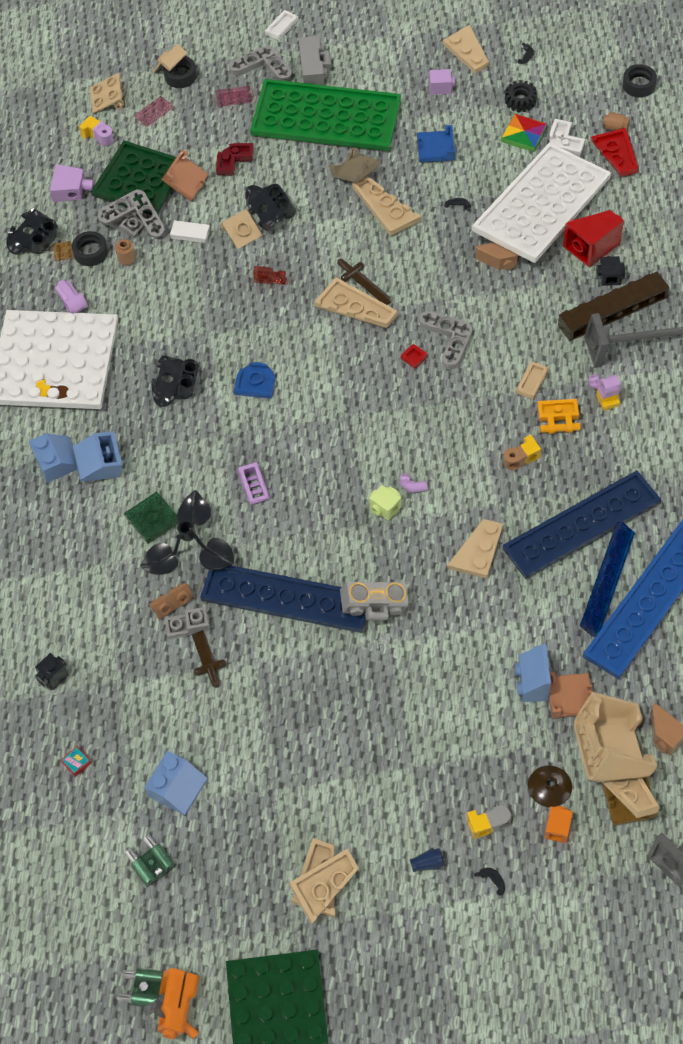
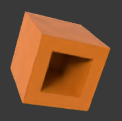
M551 806L544 839L567 843L573 811H569L563 806Z

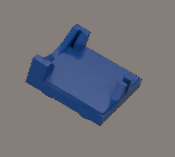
M445 125V131L417 132L419 162L455 160L452 125Z

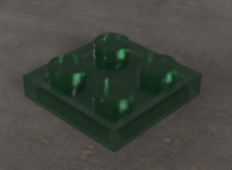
M157 491L124 513L125 518L147 544L179 524L177 514Z

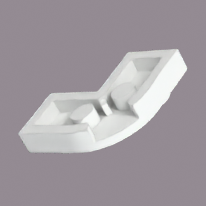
M554 119L549 142L580 157L585 139L569 136L572 122Z

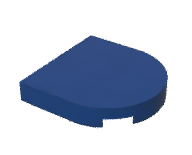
M249 363L248 366L239 370L233 393L238 396L272 399L275 374L264 363Z

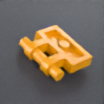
M577 399L537 402L539 422L547 421V425H540V433L548 432V434H555V432L562 431L572 433L573 431L580 430V423H572V420L579 419ZM565 420V424H554V421Z

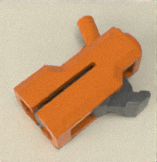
M169 968L163 972L159 996L155 1001L145 1006L144 1014L148 1016L154 1012L155 1015L159 1016L157 1031L162 1033L164 1038L176 1039L177 1036L186 1033L194 1039L198 1031L187 1022V1013L190 999L195 997L197 993L199 976L189 972L184 975L185 971L175 968Z

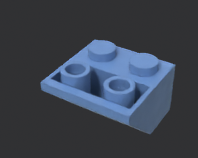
M114 431L94 433L73 446L80 482L120 477L122 462Z

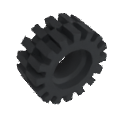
M519 80V83L513 81V85L510 83L506 87L505 104H507L508 108H511L512 111L517 109L519 113L520 110L526 112V109L530 111L531 107L534 108L537 90L531 82L528 84L526 80L524 83H522V80ZM522 94V95H525V96H527V97H525V98H517V97H515V95Z

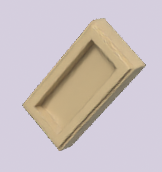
M531 361L516 389V394L534 400L549 371V367Z

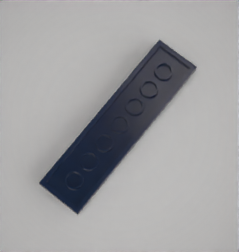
M636 470L503 544L502 549L522 576L527 579L660 504L661 498Z
M232 565L217 571L209 570L200 596L201 601L359 633L363 632L366 621L365 611L358 616L343 613L340 595L342 587Z

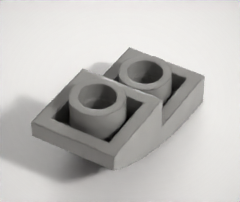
M112 208V213H114V215L117 216L114 208ZM110 214L106 215L104 218H106V220H109ZM129 214L110 226L131 237H135L144 225L136 216Z
M205 607L185 610L184 615L165 618L168 639L191 635L209 627Z

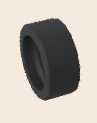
M185 56L171 71H168L163 66L165 81L171 87H188L197 78L196 65L190 57ZM177 68H187L190 70L181 76L171 74V71Z
M644 64L632 65L624 72L622 87L630 96L636 98L647 97L655 90L657 74L650 66ZM633 77H643L649 83L637 85L631 82L630 79Z
M83 232L77 235L72 242L74 258L83 266H95L107 258L108 248L106 240L98 232ZM88 243H97L101 246L93 254L79 252V249Z

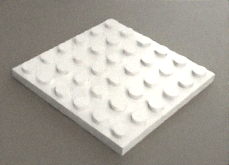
M6 310L0 335V405L101 409L117 330L118 315ZM43 379L46 380L45 385L56 387L64 385L69 388L66 393L67 397L56 399L59 397V390L57 388H50L47 392L48 397L39 396L40 389L35 387L36 383Z

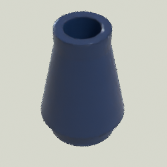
M433 847L410 859L413 872L436 870L445 865L440 848L434 849Z

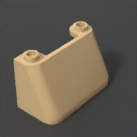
M592 692L578 712L574 721V730L588 780L605 782L649 777L655 772L657 763L654 756L645 754L642 758L635 734V729L642 722V714L638 703Z

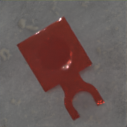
M254 266V283L273 285V282L282 285L286 284V271L274 272L273 268Z

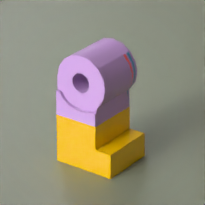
M89 116L79 126L80 135L85 139L90 136L102 146L111 145L114 141L111 127L92 116Z
M616 375L599 380L596 397L603 411L620 406L618 396L621 386Z

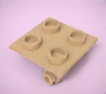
M119 73L90 87L92 113H96L110 105H113L116 109H121L124 106Z

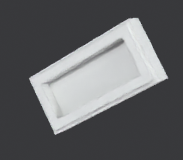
M284 10L265 30V34L280 40L299 20L298 16Z
M174 220L170 237L171 239L206 243L210 225Z

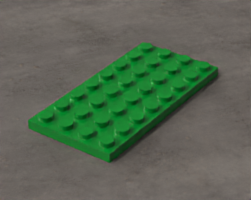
M264 79L250 128V135L390 151L401 102V94Z

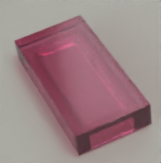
M250 86L215 90L218 107L252 103Z
M160 96L136 113L135 118L148 127L170 111L173 105Z

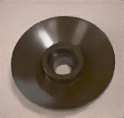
M546 765L537 768L530 775L528 791L536 803L545 807H556L569 799L572 792V782L568 774L561 768ZM553 781L554 785L548 786L546 782Z

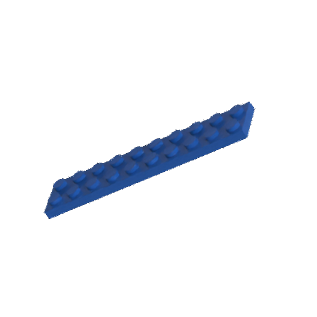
M683 519L583 653V658L618 680L683 592Z

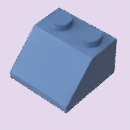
M46 433L29 441L33 455L47 483L78 470L73 452V444L69 436Z
M541 644L520 654L518 663H515V675L520 676V682H517V695H522V702L548 701L551 681L546 644Z
M167 751L144 788L148 797L186 815L207 781V777L187 760Z

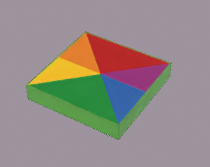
M514 113L501 137V142L535 152L547 129L548 123Z

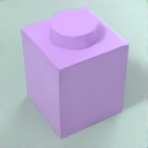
M450 69L429 70L430 95L451 94V88L455 87L454 76H451Z

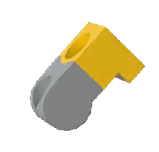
M499 805L494 807L492 811L477 815L476 810L467 812L466 819L474 839L507 828L510 823L511 814L507 807Z

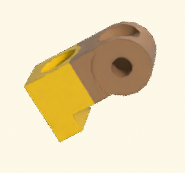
M532 435L524 438L523 444L516 448L505 450L503 464L509 470L518 469L541 458V448Z

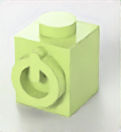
M381 485L378 490L375 489L369 496L370 510L375 515H381L389 521L401 508V495L396 489Z

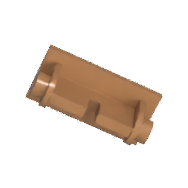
M179 583L178 586L168 591V595L165 596L163 594L157 599L152 600L149 606L153 612L155 611L157 618L160 620L194 599L187 583L182 585Z

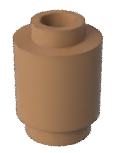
M609 112L608 115H604L602 125L605 126V130L610 131L622 128L628 130L630 118L626 117V115Z
M128 239L119 240L115 244L118 262L122 265H130L136 258L133 243Z

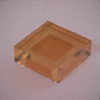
M71 241L53 244L55 261L73 259Z

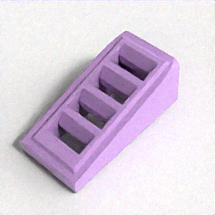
M257 462L239 467L238 475L250 505L269 500L270 498ZM255 473L254 476L248 478L245 477V475ZM255 479L258 480V482H255V483H252V484H249V485H248V483H247V482L252 481V480H255ZM260 486V489L250 491V488ZM261 492L263 493V496L257 498L252 497V495L258 494Z

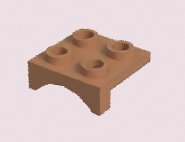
M182 149L161 180L189 201H192L209 174L186 158L189 153Z
M550 672L549 705L551 718L577 716L593 692L589 673L556 676L555 672Z

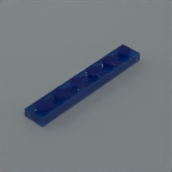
M623 521L616 522L580 623V627L592 637H596L602 629L635 532Z

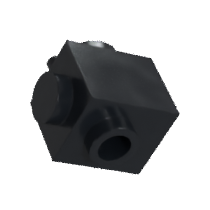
M619 256L600 258V265L596 266V274L600 276L601 286L620 285L621 279H625V264L623 262L620 263Z
M49 653L35 666L37 674L34 677L44 688L48 689L51 687L54 690L69 676L65 667L67 664L60 656L55 657Z

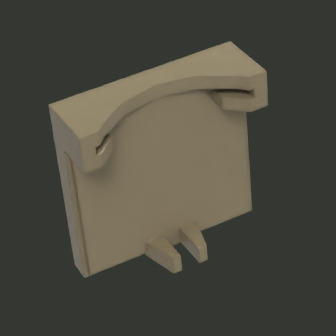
M352 148L344 163L340 165L331 164L329 168L332 177L357 183L363 180V177L368 173L373 172L381 164L380 159L361 156L358 148Z

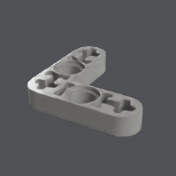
M263 46L231 61L229 64L230 73L234 76L243 75L265 65L276 80L291 81L292 79L291 69L271 46ZM251 59L256 60L254 63H249L248 61ZM274 63L280 64L277 67L271 66Z
M141 190L130 192L101 208L98 212L99 222L108 226L136 211L152 238H161L165 233L163 223L146 194ZM135 196L142 197L141 200L144 206L141 207L139 202L135 201ZM124 203L128 207L125 212H120L117 210V206ZM112 208H114L117 216H115L114 213H112ZM145 210H150L153 214L151 218L145 219L142 213ZM103 213L110 214V219L106 220V218H103ZM153 221L157 228L160 227V233L158 234L156 232H152L153 226L151 223Z
M431 311L421 313L419 323L423 329L451 337L444 351L442 364L449 370L457 368L471 339L472 325L468 322ZM443 323H448L451 325V327L448 329H444L441 327V325ZM454 343H460L462 347L460 349H455L452 347V345ZM452 354H454V360L448 362V360L451 359Z

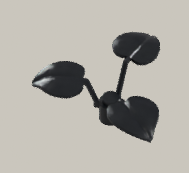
M197 490L191 492L178 509L177 517L179 524L177 529L179 534L176 536L177 541L174 550L172 551L168 544L157 543L147 551L140 566L144 571L154 575L171 573L178 565V560L174 555L178 552L181 539L184 541L195 539L204 549L199 554V560L201 565L207 570H221L234 563L233 551L226 541L220 538H212L208 541L207 546H205L198 538V535H196L194 524L203 525L211 517L210 505Z

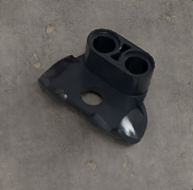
M271 184L264 188L250 185L245 191L246 203L250 214L252 215L255 211L261 220L258 222V225L266 231L282 221L283 218L290 219L296 213V207L279 184ZM268 205V209L265 212L261 213L259 211L261 206Z
M31 209L21 215L25 221L17 230L15 226H11L7 236V249L14 255L23 251L41 254L57 237L56 221L36 209ZM31 227L34 231L31 234H25L23 229Z
M162 355L155 367L160 368L157 382L155 378H152L151 386L154 402L159 407H166L174 399H188L192 396L199 365L194 359H185L183 361L179 358ZM170 375L173 380L165 382L162 376Z

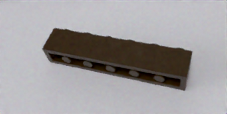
M658 271L647 274L643 278L631 281L623 287L615 288L605 295H600L589 302L581 303L571 310L563 311L559 314L558 327L570 342L585 335L591 314L599 313L603 326H606L666 299L669 286Z

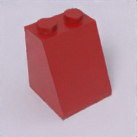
M608 210L565 223L563 247L590 268L601 257H604L621 243L624 220L618 214Z

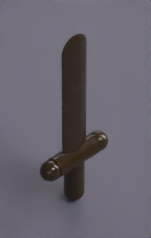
M342 258L338 259L337 264L346 271L341 276L342 281L346 282L353 278L380 302L386 305L392 302L390 296L360 272L364 268L362 262H358L352 267Z
M203 630L191 634L202 666L194 669V674L200 676L208 673L211 685L214 688L219 687L220 682L216 670L225 667L226 661L223 659L214 661Z

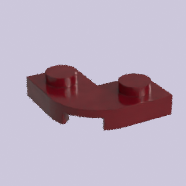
M231 143L228 148L218 152L216 174L234 175L235 161H253V143Z

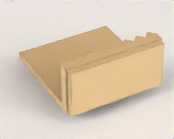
M176 44L169 52L166 50L157 60L159 63L153 70V73L162 65L168 71H171L187 55V52L179 44Z
M246 209L223 221L220 225L221 230L227 231L237 249L262 236Z

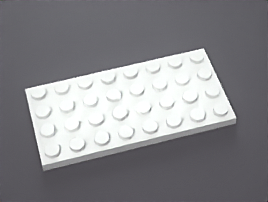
M549 142L472 225V231L536 263L565 230V223L574 220L610 179L611 172Z

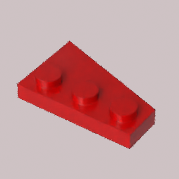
M626 128L591 136L593 144L620 177L639 173Z

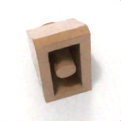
M494 242L476 246V260L498 270H510L517 266L518 254Z
M654 703L650 712L653 742L660 752L671 756L683 743V724Z

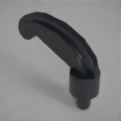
M522 43L526 53L523 59H518V64L527 63L533 56L534 50L528 43Z
M453 198L444 203L446 208L450 205H463L464 209L468 212L471 210L469 201L464 198Z
M486 867L474 873L475 877H489L498 888L497 895L501 896L504 894L505 884L501 875L496 870Z

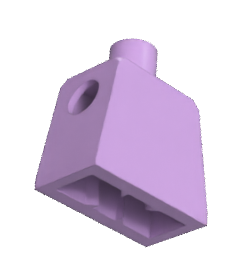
M55 165L50 187L53 202L81 200L83 191H91L94 187V180H86L82 169Z

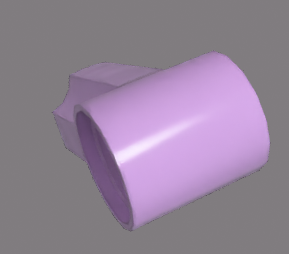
M69 280L58 282L55 290L62 299L67 311L73 314L88 308L84 296L75 290Z

